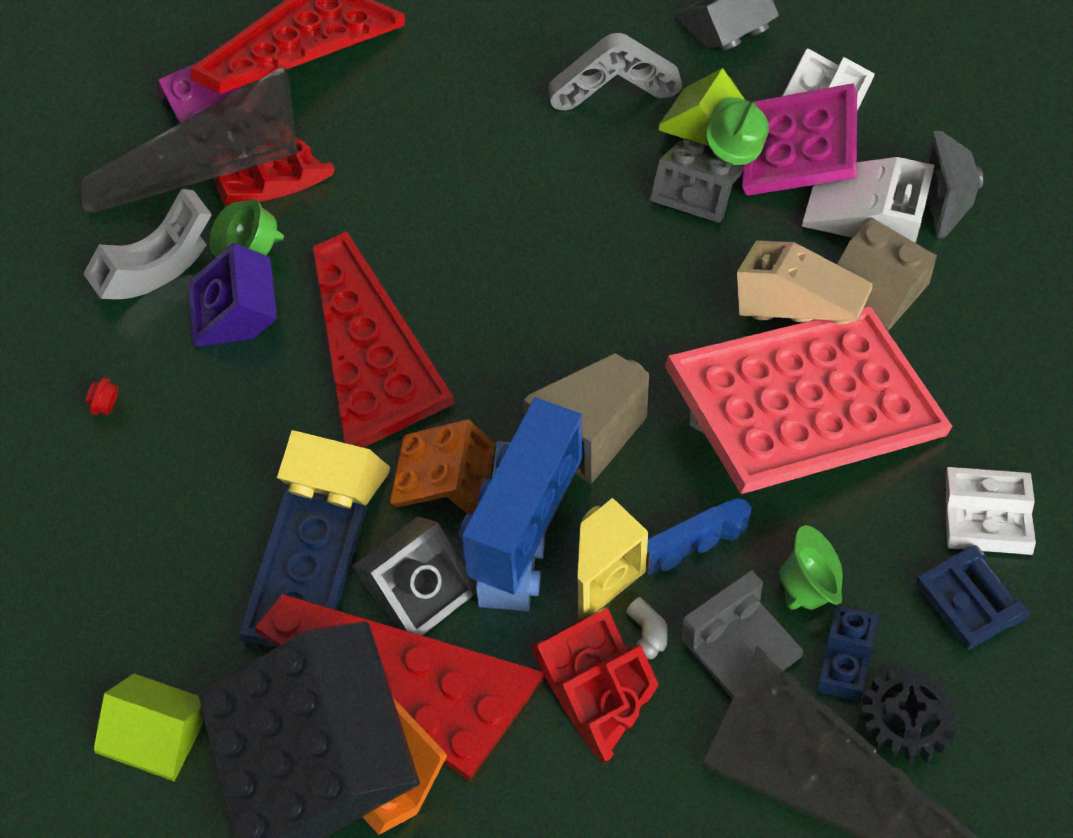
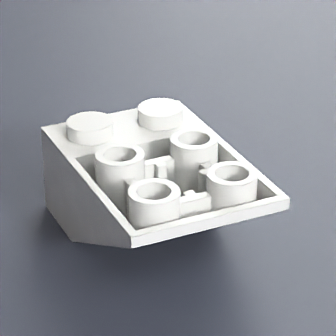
M900 157L857 162V178L813 185L802 227L853 238L872 217L916 243L935 165Z

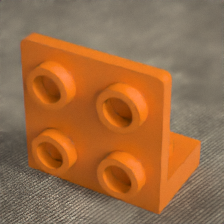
M469 419L406 434L402 441L390 503L398 508L448 497L467 514H474L479 504L478 494L482 483L486 478L490 479L496 443Z
M395 699L394 703L420 785L362 816L378 835L417 815L447 757L445 751Z

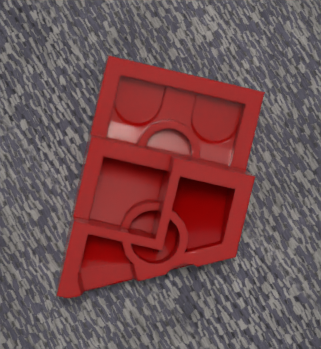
M281 123L246 124L241 147L206 148L204 161L224 206L252 199L262 202L283 197L322 182L333 176L335 169L330 162L323 164L312 156L311 147L294 137L293 133Z
M603 608L530 645L541 670L562 708L600 762H606L614 755L612 750L625 730L633 726L639 716L641 706L650 700L659 686L642 646L625 647L609 609Z

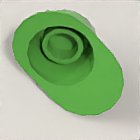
M731 97L723 99L716 106L707 126L706 138L708 146L724 162L733 165H746L755 161L761 153L769 133V123L755 102Z
M252 199L229 204L219 213L210 232L209 244L211 253L215 258L231 243L266 256L273 243L283 241L284 235L277 231V220L274 215L262 208L258 200Z
M807 525L799 527L795 534L794 549L782 563L778 573L781 583L785 588L786 606L791 610L801 606L808 610H813L829 602L835 605L842 603L843 574L837 553L831 543L818 530Z

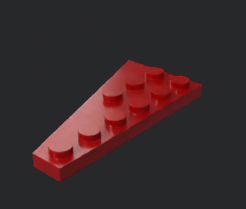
M285 0L192 66L191 80L222 94L403 27L405 24V14L375 0Z
M348 232L313 246L344 442L364 448L454 405L453 395Z
M282 594L255 627L256 634L277 648L305 631L364 621L369 623L393 698L445 751L447 757L443 764L467 781L471 780L545 676L542 671Z

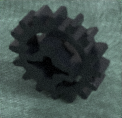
M906 666L903 676H898L893 668L888 669L885 677L886 682L876 676L871 685L872 690H865L862 703L865 706L861 707L859 719L868 722L864 726L863 734L864 736L875 735L877 737L873 746L876 751L885 746L889 748V760L894 761L898 754L901 753L905 754L906 762L909 765L913 764L916 754H920L926 763L930 762L934 750L943 754L949 744L947 740H953L958 728L953 724L957 723L960 711L951 709L956 697L954 694L943 695L941 693L945 684L942 679L934 684L928 681L929 671L924 670L920 677L913 676L911 666ZM893 693H899L895 698H886ZM911 719L914 720L913 726H911ZM933 728H937L929 736L920 739V735L923 732H932Z

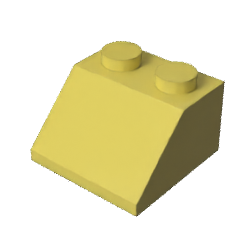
M292 430L277 478L289 485L288 492L294 495L312 499L313 494L318 493L328 496L327 502L330 504L351 509L352 502L365 506L368 504L388 476L390 466L370 449Z
M613 498L602 507L595 506L590 509L583 517L580 525L578 561L579 619L603 608L646 572L648 531Z

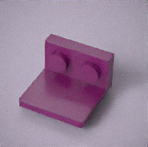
M195 64L159 79L156 88L162 103L168 101L190 145H195L249 121L255 115L242 87L219 94L192 81L191 67Z

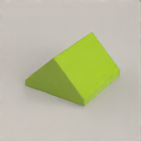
M721 68L682 90L659 124V131L708 146L706 138L707 126L718 103L729 97L744 99V97L725 70Z
M133 673L104 693L94 745L95 753L175 782L205 721L198 695Z

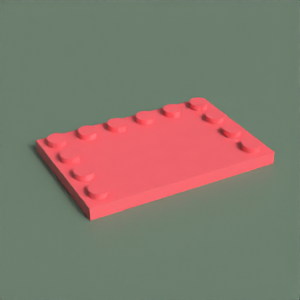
M871 306L863 308L857 322L834 324L830 320H813L669 355L665 364V368L740 494L945 437L952 428L951 423Z

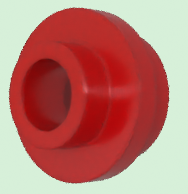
M103 377L99 383L94 381L91 384L85 401L86 404L91 405L90 414L95 416L99 413L104 415L110 414L119 391V386L112 384L110 378Z

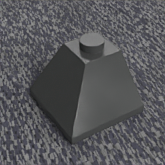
M941 130L932 133L926 163L935 165L927 201L937 237L943 238L949 234L974 205L977 190L983 186V172L980 166L975 165L972 152Z

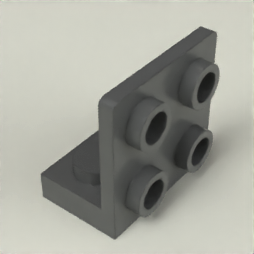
M688 139L679 141L659 159L650 201L720 223L724 219L732 184L743 173L744 165H733L724 162L712 150L704 148V144Z
M752 570L684 617L682 641L737 703L784 671L803 655V649L760 603L763 582Z

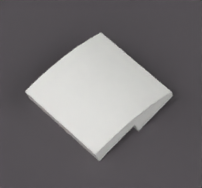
M807 48L782 96L854 83L857 91L858 111L875 74L845 57L837 65Z
M947 467V548L966 550L977 545L982 551L1033 555L1036 544L1032 519L1035 499L1031 473Z

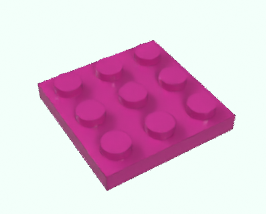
M854 83L754 101L768 120L769 133L763 149L755 161L743 167V189L746 196L857 178V91Z

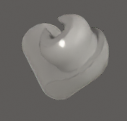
M639 597L629 605L626 613L642 627L643 637L636 643V646H642L647 659H654L658 652H663L667 646L668 627L666 621Z

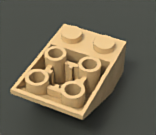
M755 241L737 271L739 315L752 316L757 320H769L774 317L791 318L795 322H808L813 319L830 320L834 324L857 322L872 290L871 282L795 242Z

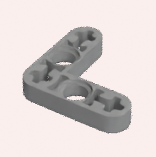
M613 33L601 39L549 83L548 92L551 105L555 109L570 110L581 104L617 74L658 98L676 95L682 88V81L679 70L674 64L622 33ZM640 63L649 64L646 68L643 69H632L635 65ZM586 70H599L597 73L593 75H582V73Z

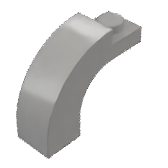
M181 189L164 221L152 234L141 241L129 245L99 244L83 274L100 299H127L147 294L177 278L199 257L206 247V243L200 235L212 214L194 190Z

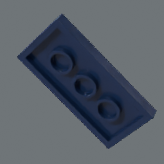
M289 487L285 488L240 627L239 636L241 641L275 647L256 634L255 627L282 594L338 610L366 515L367 505L352 502L351 509L328 503V496L314 493L312 499L294 495L288 492Z

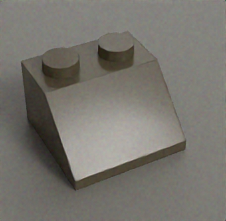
M871 217L850 240L837 265L872 283V290L864 308L871 306L886 330L889 331L930 284L937 255Z

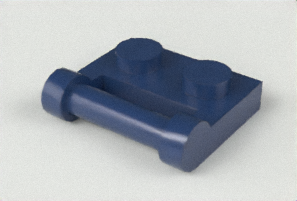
M977 545L969 547L918 576L915 584L967 651L1006 628L1020 624L1031 613L1023 601H1017L984 561L986 555ZM964 571H971L1002 611L999 613L995 611Z

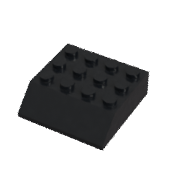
M365 621L302 632L198 694L235 838H325L420 785L370 625Z

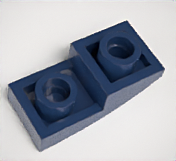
M839 605L835 606L817 692L856 702L861 701L876 631L877 614Z

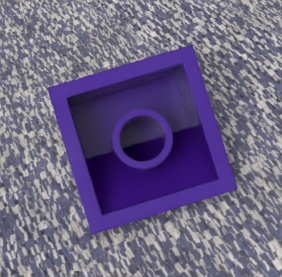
M231 243L188 282L193 345L201 347L254 339L277 319L270 257Z

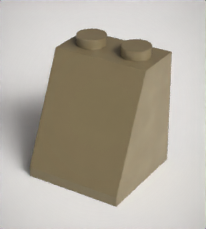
M615 353L529 394L523 400L524 416L534 397L581 413L582 460L575 475L592 484L647 418L649 373L636 361L626 360Z

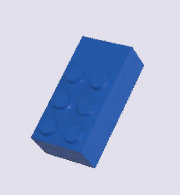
M534 397L510 445L504 444L501 447L496 460L497 470L492 479L486 478L482 483L478 494L479 504L474 514L468 513L461 524L459 537L463 540L462 558L465 559L467 577L515 595L582 460L581 413Z

